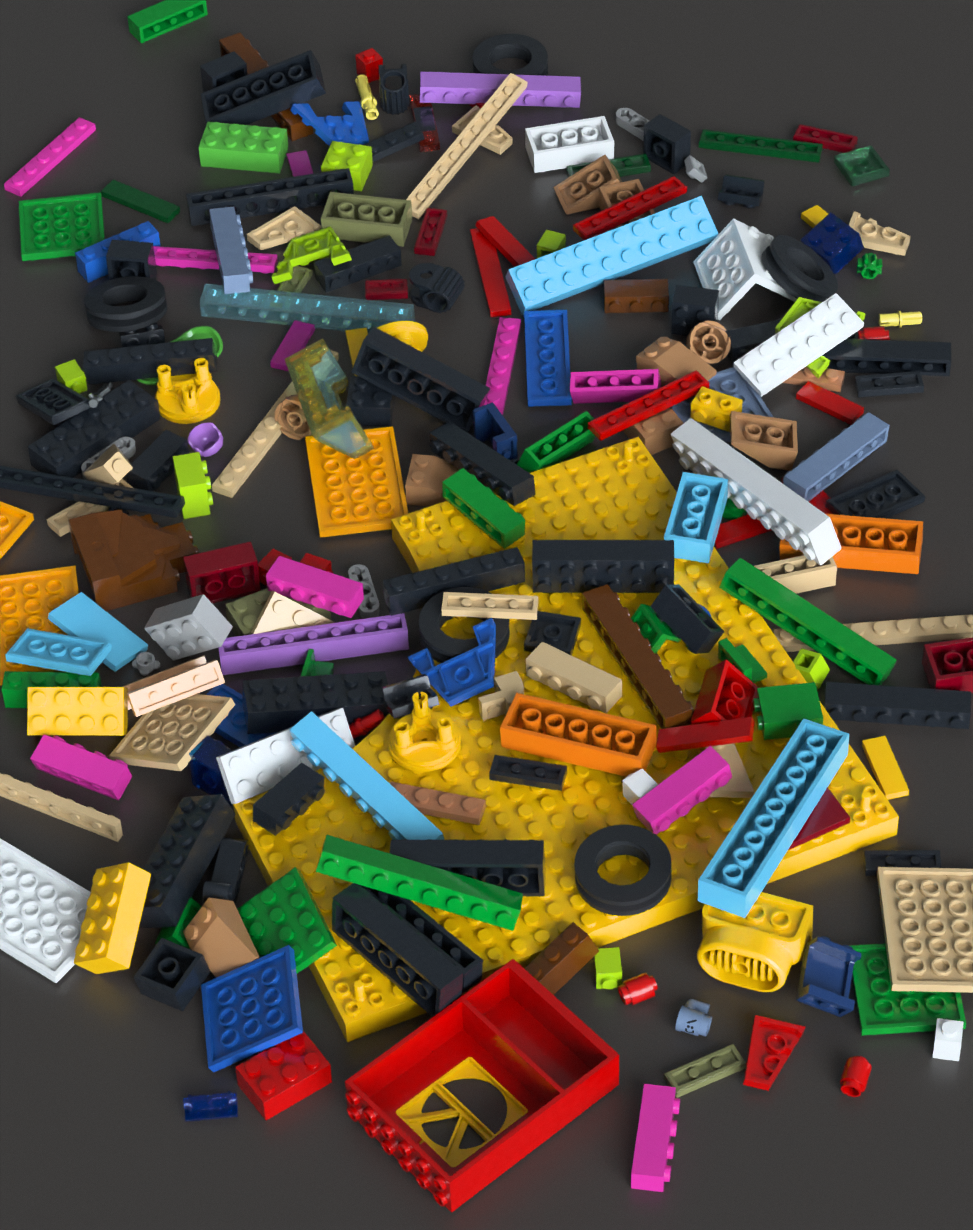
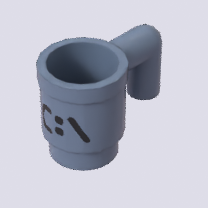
M689 999L685 1006L682 1005L679 1011L675 1030L706 1037L712 1022V1017L705 1015L709 1012L710 1004Z

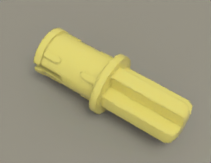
M898 311V313L879 314V326H899V328H902V325L922 323V313L920 311L905 313Z

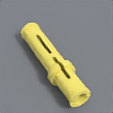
M363 74L358 75V79H355L361 97V107L365 110L367 119L374 120L379 115L376 108L377 101L372 95L367 76Z

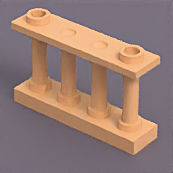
M200 656L122 687H128V710L132 709L134 716L137 717L221 685L225 681L218 660L206 662L205 656Z

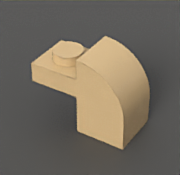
M517 671L495 677V693L478 697L479 714L483 721L507 714L516 693L524 694L523 681Z

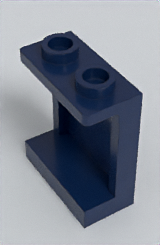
M492 402L474 409V437L481 442L488 440L493 446V450L508 460L518 459L517 435L495 404Z
M824 936L816 937L807 942L804 948L796 1001L839 1017L853 1011L855 1001L849 999L854 963L861 959L862 953L855 951L851 946L831 942V939Z

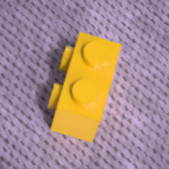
M702 386L691 402L690 418L730 432L731 411L742 412L743 400Z

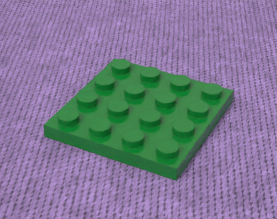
M101 192L19 201L22 261L75 256V252L105 240Z
M296 867L237 908L259 957L261 958L289 945L294 950L297 974L337 946L301 871Z
M886 944L851 945L855 951L862 953L861 959L854 963L852 973L861 1036L936 1031L937 1018L963 1021V1029L966 1028L960 992L891 991Z

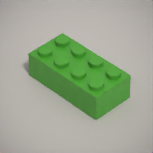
M207 122L199 145L201 167L280 174L288 150L287 129Z

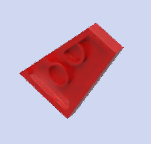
M755 1015L743 1085L769 1091L806 1027Z

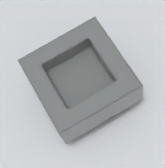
M690 155L684 160L686 173L690 178H695L701 183L708 178L702 163Z

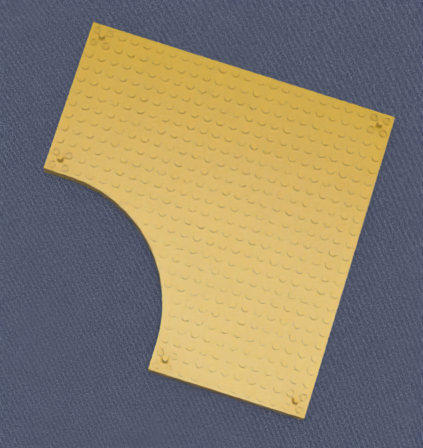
M639 436L531 472L530 474L534 476L536 495L516 506L507 502L510 508L524 517L525 535L505 549L448 501L391 519L392 539L412 573L518 547L525 563V582L488 592L504 595L538 596V611L581 618V627L572 656L622 679V697L606 714L656 725L658 738L660 726L582 610V593H533V540H664V534L677 492ZM715 547L713 548L709 563L674 558V585L679 584L697 604L704 606L709 611L711 618L724 631L718 641L727 638L734 647L744 645L767 672V678L754 683L761 688L807 683L761 614L719 588L729 568ZM617 593L621 605L628 609L630 618L641 604L651 606L659 593ZM453 617L442 625L441 630L446 635L455 639L475 638L473 626L484 621L477 617ZM509 619V641L504 651L495 658V677L517 671L523 681L525 695L601 712L578 700L572 699L560 691L553 690L549 686L535 681L526 675V658L532 652L524 651V643L532 620ZM666 639L657 654L661 659L664 669L670 671L675 685L680 686L685 700L690 701L693 709H695L706 670L721 662L718 658V641L709 653L695 654L687 649V644L682 639L680 642ZM433 659L435 666L441 664ZM417 669L413 678L421 675ZM495 681L494 687L452 707L430 685L431 689L438 696L440 704L433 706L431 711L442 713L451 718L461 734L459 754L450 764L443 768L428 772L408 770L393 760L388 748V737L399 719H394L390 713L379 726L352 748L389 783H401L486 800V808L480 825L423 814L443 833L444 840H544L546 867L545 896H523L521 911L513 931L412 901L483 959L482 980L473 987L512 959L525 968L572 922L585 931L596 947L599 948L702 909L704 903L698 901V880L751 800V798L708 797L705 801L699 802L691 808L685 816L679 817L671 823L668 829L659 832L657 836L665 843L671 856L672 879L666 896L656 906L643 913L616 916L596 910L581 897L575 882L574 862L577 850L583 841L600 829L614 825H633L647 829L636 817L631 803L623 796L622 780L626 777L501 747L500 727L506 714L484 721L479 714L478 697L495 693ZM820 702L823 725L839 730ZM753 710L752 718L755 722L753 740L734 744L755 794L790 738L764 740L762 730L758 731L756 717L759 716V713H754ZM850 744L848 745V756L828 786L829 790L850 816V823L788 850L767 884L897 835L898 814ZM706 747L658 753L655 748L646 772L659 785L703 752ZM499 755L567 766V775L563 789L559 791L490 780L489 772L494 756ZM320 768L316 772L325 777L323 797L311 804L303 815L295 818L287 829H283L276 836L253 822V804L267 792L233 804L236 814V824L243 838L248 840L249 849L267 885L270 886L296 867L301 871L337 946L309 965V968L346 1041L350 1042L427 1012L332 931L333 897L353 883L316 872L326 835L386 853H390L392 838L384 826L380 828L375 824L372 815L368 811L364 813L355 803L356 800L352 796L347 797L343 794L335 780L333 782L329 781L324 775L323 769ZM617 855L605 860L599 866L597 872L601 878L611 884L631 885L646 876L649 868L645 862L637 857Z

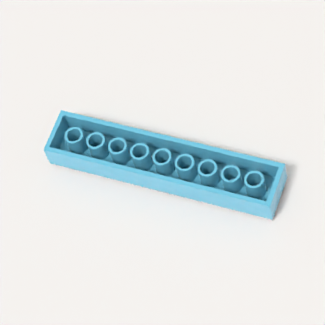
M702 196L511 268L505 277L520 312L524 315V311H534L604 284V280L620 278L708 244L717 237L718 232Z
M803 718L698 880L699 902L743 918L747 916L826 788L848 756L849 733Z

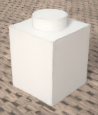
M642 768L635 773L629 774L622 780L623 796L632 805L658 784Z
M937 1018L933 1058L959 1061L963 1021Z

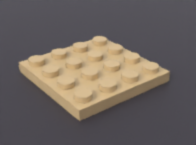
M195 694L145 713L116 746L109 757L113 761L119 759L127 765L182 771L210 735L215 732V729L222 720L228 716L235 703L231 697Z

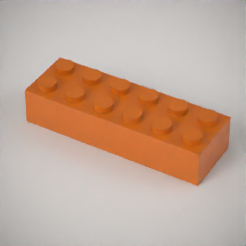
M826 514L831 519L842 548L833 555L837 568L919 574L923 541V521ZM780 539V560L804 555L799 549H793L787 540Z
M516 693L500 727L501 747L625 777L642 768L646 771L657 744L656 725Z

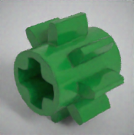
M865 253L862 258L857 259V273H861L863 278L874 279L877 274L882 273V259H878L876 254Z

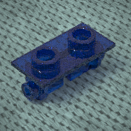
M228 1091V1093L212 1094V1096H191L190 1094L187 1098H183L185 1122L238 1117L237 1093L231 1094V1091Z

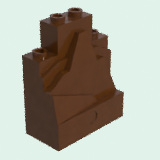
M122 510L94 512L68 519L74 553L80 557L94 593L95 603L105 611L178 592L177 582L180 581L179 573L185 572L183 557L199 553L197 545H192L193 537L191 531L186 530L183 522L159 528L158 522H153L150 514L140 517L136 514L129 516L123 513Z

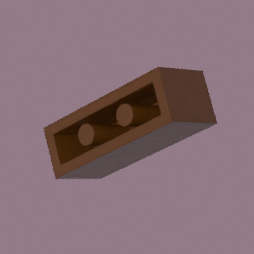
M668 279L604 280L605 313L669 312Z
M572 922L524 969L554 995L599 950L590 936Z

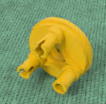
M397 321L377 327V329L421 352L427 346V329L420 323Z
M198 358L194 361L195 374L171 376L170 366H158L157 374L159 381L157 382L155 399L158 400L160 415L166 420L179 424L196 423L207 419L218 409L221 401L220 391L212 380L208 370V360L205 358Z
M416 692L412 696L414 706L412 713L399 719L389 734V752L397 764L408 770L418 772L438 770L450 764L459 754L461 734L451 718L442 713L431 711L428 707V695L425 692H421V699H419L418 692Z

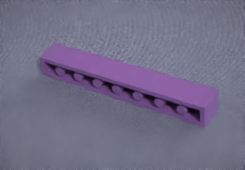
M420 72V103H486L509 74ZM516 75L526 80L528 84L527 88L512 106L580 108V77Z
M402 613L393 616H380L229 637L225 639L223 645L218 647L222 675L304 664L309 649H314L315 661H329L409 649L405 614Z

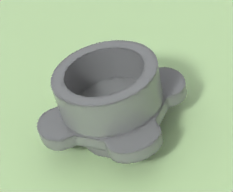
M142 652L132 662V666L140 671V675L146 676L154 669L160 668V662L155 661L152 653Z

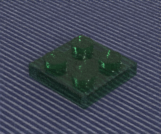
M872 145L834 156V163L851 186L889 176L890 169Z

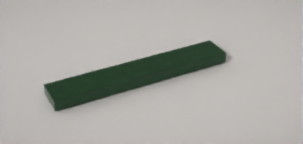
M702 129L699 140V148L818 163L820 162L823 144L704 129Z

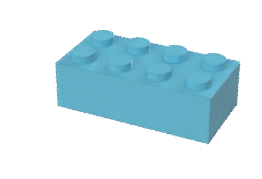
M683 472L664 534V540H674V558L703 563L710 562L728 498V479Z

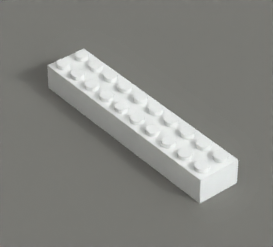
M692 418L671 433L674 441L672 444L673 448L679 454V462L684 469H690L694 474L728 479V498L739 509L743 508L752 519L757 518L766 529H772L781 540H787L793 549L802 551L808 560H814L819 565H822L842 549L829 516Z

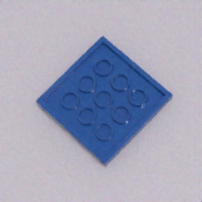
M289 945L201 985L208 1068L212 1072L221 1070L303 1033L295 954Z

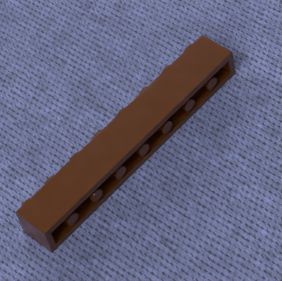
M241 33L219 40L221 57L235 51L247 63L248 75L269 67L267 61L261 58L258 50L254 49L250 41L245 39ZM291 108L271 115L280 128L287 129V136L291 141L313 134V127L311 125L306 126L302 122V117L298 113L294 115L290 111Z
M608 584L583 592L582 610L660 728L692 725L691 719L694 709L691 702L685 700L680 686L675 685L670 671L664 669L657 653L654 654L649 640L642 636L639 625L632 621L628 609L621 605L618 594L613 592Z

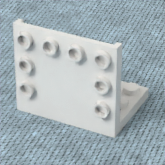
M734 218L693 261L702 287L719 290L718 320H721L755 283L796 302L797 299L786 292L771 277L763 264L762 253L766 247L770 246L774 237L770 234H764L756 227H750Z

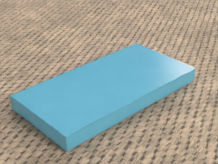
M82 592L48 613V619L69 636L111 643L112 650L102 662L114 672L148 649L146 642Z
M27 628L5 654L7 662L91 676L110 653L112 647L109 642Z

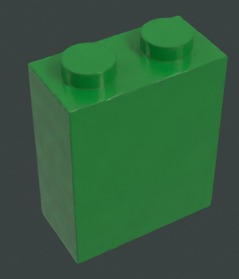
M815 682L757 688V698H753L754 713H759V716L756 717L758 731L762 730L764 740L791 738L803 718L823 725V715Z

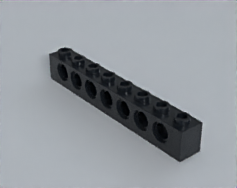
M346 168L186 194L191 226L210 223L209 209L234 207L236 215L239 214L240 219L285 212L294 206L298 209L326 205L330 192L354 194L350 170Z

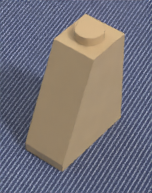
M113 444L83 474L89 481L113 485L118 483L133 467L119 448Z

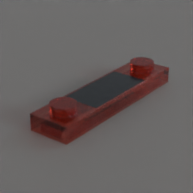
M420 93L410 95L414 122L416 121L425 138L418 142L420 152L440 150V141L432 104L420 103Z

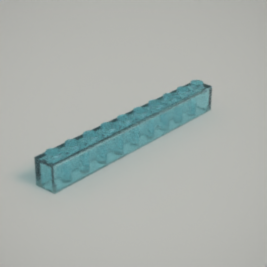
M205 284L200 298L201 316L291 326L297 320L314 324L315 328L345 331L367 328L368 333L373 327L377 328L391 322H415L414 304L250 288V292L224 294L223 285Z

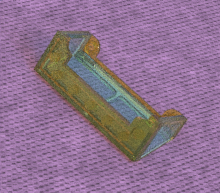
M322 338L285 359L311 434L315 440L353 459L373 450L374 447L371 440L362 429L350 407H345V410L338 394L345 391L348 386V379L324 339Z

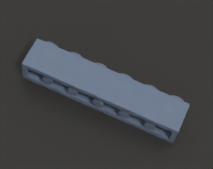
M234 207L209 209L210 227L224 294L250 292V283H253V273L250 267V259H248L240 215H236Z
M868 412L862 418H858L850 427L843 429L837 437L830 439L821 449H817L808 459L802 460L792 471H788L783 477V484L809 502L887 442L890 425Z

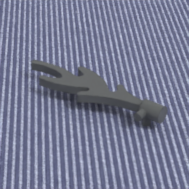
M109 382L107 385L106 383L102 384L97 392L88 395L90 397V407L95 408L99 401L103 400V396L111 391L110 389L113 387L112 382Z

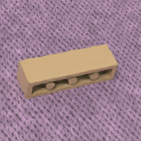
M803 555L754 566L796 594L836 585L837 565L833 556L822 565H819L814 560H808Z
M541 642L526 658V675L549 686L553 690L560 691L574 700L589 705L593 709L607 713L622 697V679L544 642Z

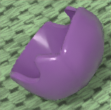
M201 423L190 431L188 443L194 452H200L201 457H209L217 453L223 446V436L213 423Z

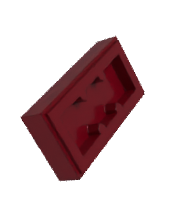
M407 279L365 281L366 300L408 299Z

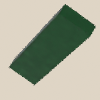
M646 154L609 159L620 177L651 172V165ZM592 162L567 166L568 177Z
M112 180L101 190L102 197L165 223H169L180 213V206L116 180Z

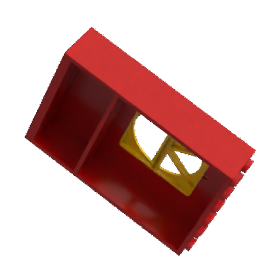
M512 959L345 1081V1097L348 1107L346 1110L353 1121H358L363 1125L369 1137H375L381 1143L383 1150L388 1155L392 1154L398 1160L399 1165L405 1172L410 1171L415 1176L421 1188H427L433 1194L435 1201L440 1206H445L452 1213L619 1085V1054L518 962ZM459 1079H478L495 1086L502 1093L507 1104V1115L501 1129L494 1134L443 1085ZM433 1092L450 1107V1109L422 1113L426 1100ZM459 1117L447 1147L433 1142L422 1128L423 1123ZM467 1125L485 1140L484 1143L476 1147L459 1149Z

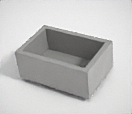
M202 594L156 608L144 629L166 652L167 656L174 661L221 647L233 626L209 599Z

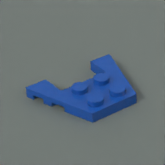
M359 101L344 102L342 110L346 114L344 116L328 115L326 117H317L308 103L292 104L290 111L294 115L298 113L306 126L311 125L316 129L315 134L329 146L332 141L357 145L369 143L362 107Z
M492 618L473 626L479 646L435 666L428 648L408 657L409 661L421 675L426 674L428 676L430 685L450 707L494 687L496 624Z

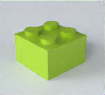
M332 141L321 165V172L349 168L353 180V190L362 191L373 166L372 147Z
M200 452L173 456L178 495L183 496L185 499V505L182 508L183 518L189 519L210 515L209 506L213 505L212 493L207 491L211 489L210 477L205 476L208 473L206 460L201 461Z

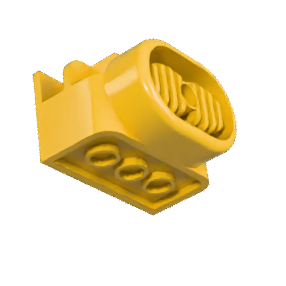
M761 892L747 916L743 918L704 904L702 909L703 939L697 951L699 965L711 977L728 984L758 992H773L780 989L785 984L791 966L803 960L805 944L812 940L813 905Z

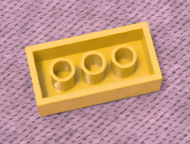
M28 687L27 735L124 736L128 733V687Z
M129 862L96 869L90 897L87 900L84 921L81 925L79 942L75 949L74 964L94 974L129 969L151 873Z

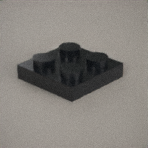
M538 611L537 620L531 621L524 643V651L533 652L541 642H544L572 656L581 627V618Z

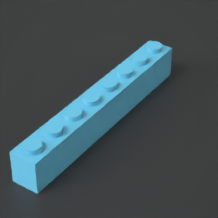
M312 711L290 729L291 743L299 752L303 750L313 766L317 767L319 765L329 781L333 782L335 780L345 796H352L361 811L364 813L368 811L378 827L382 828L384 826L389 831L388 834L392 840H444L443 833Z

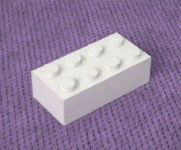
M605 116L525 128V148L534 173L565 169L569 165L594 162L605 154L608 159H614V140Z

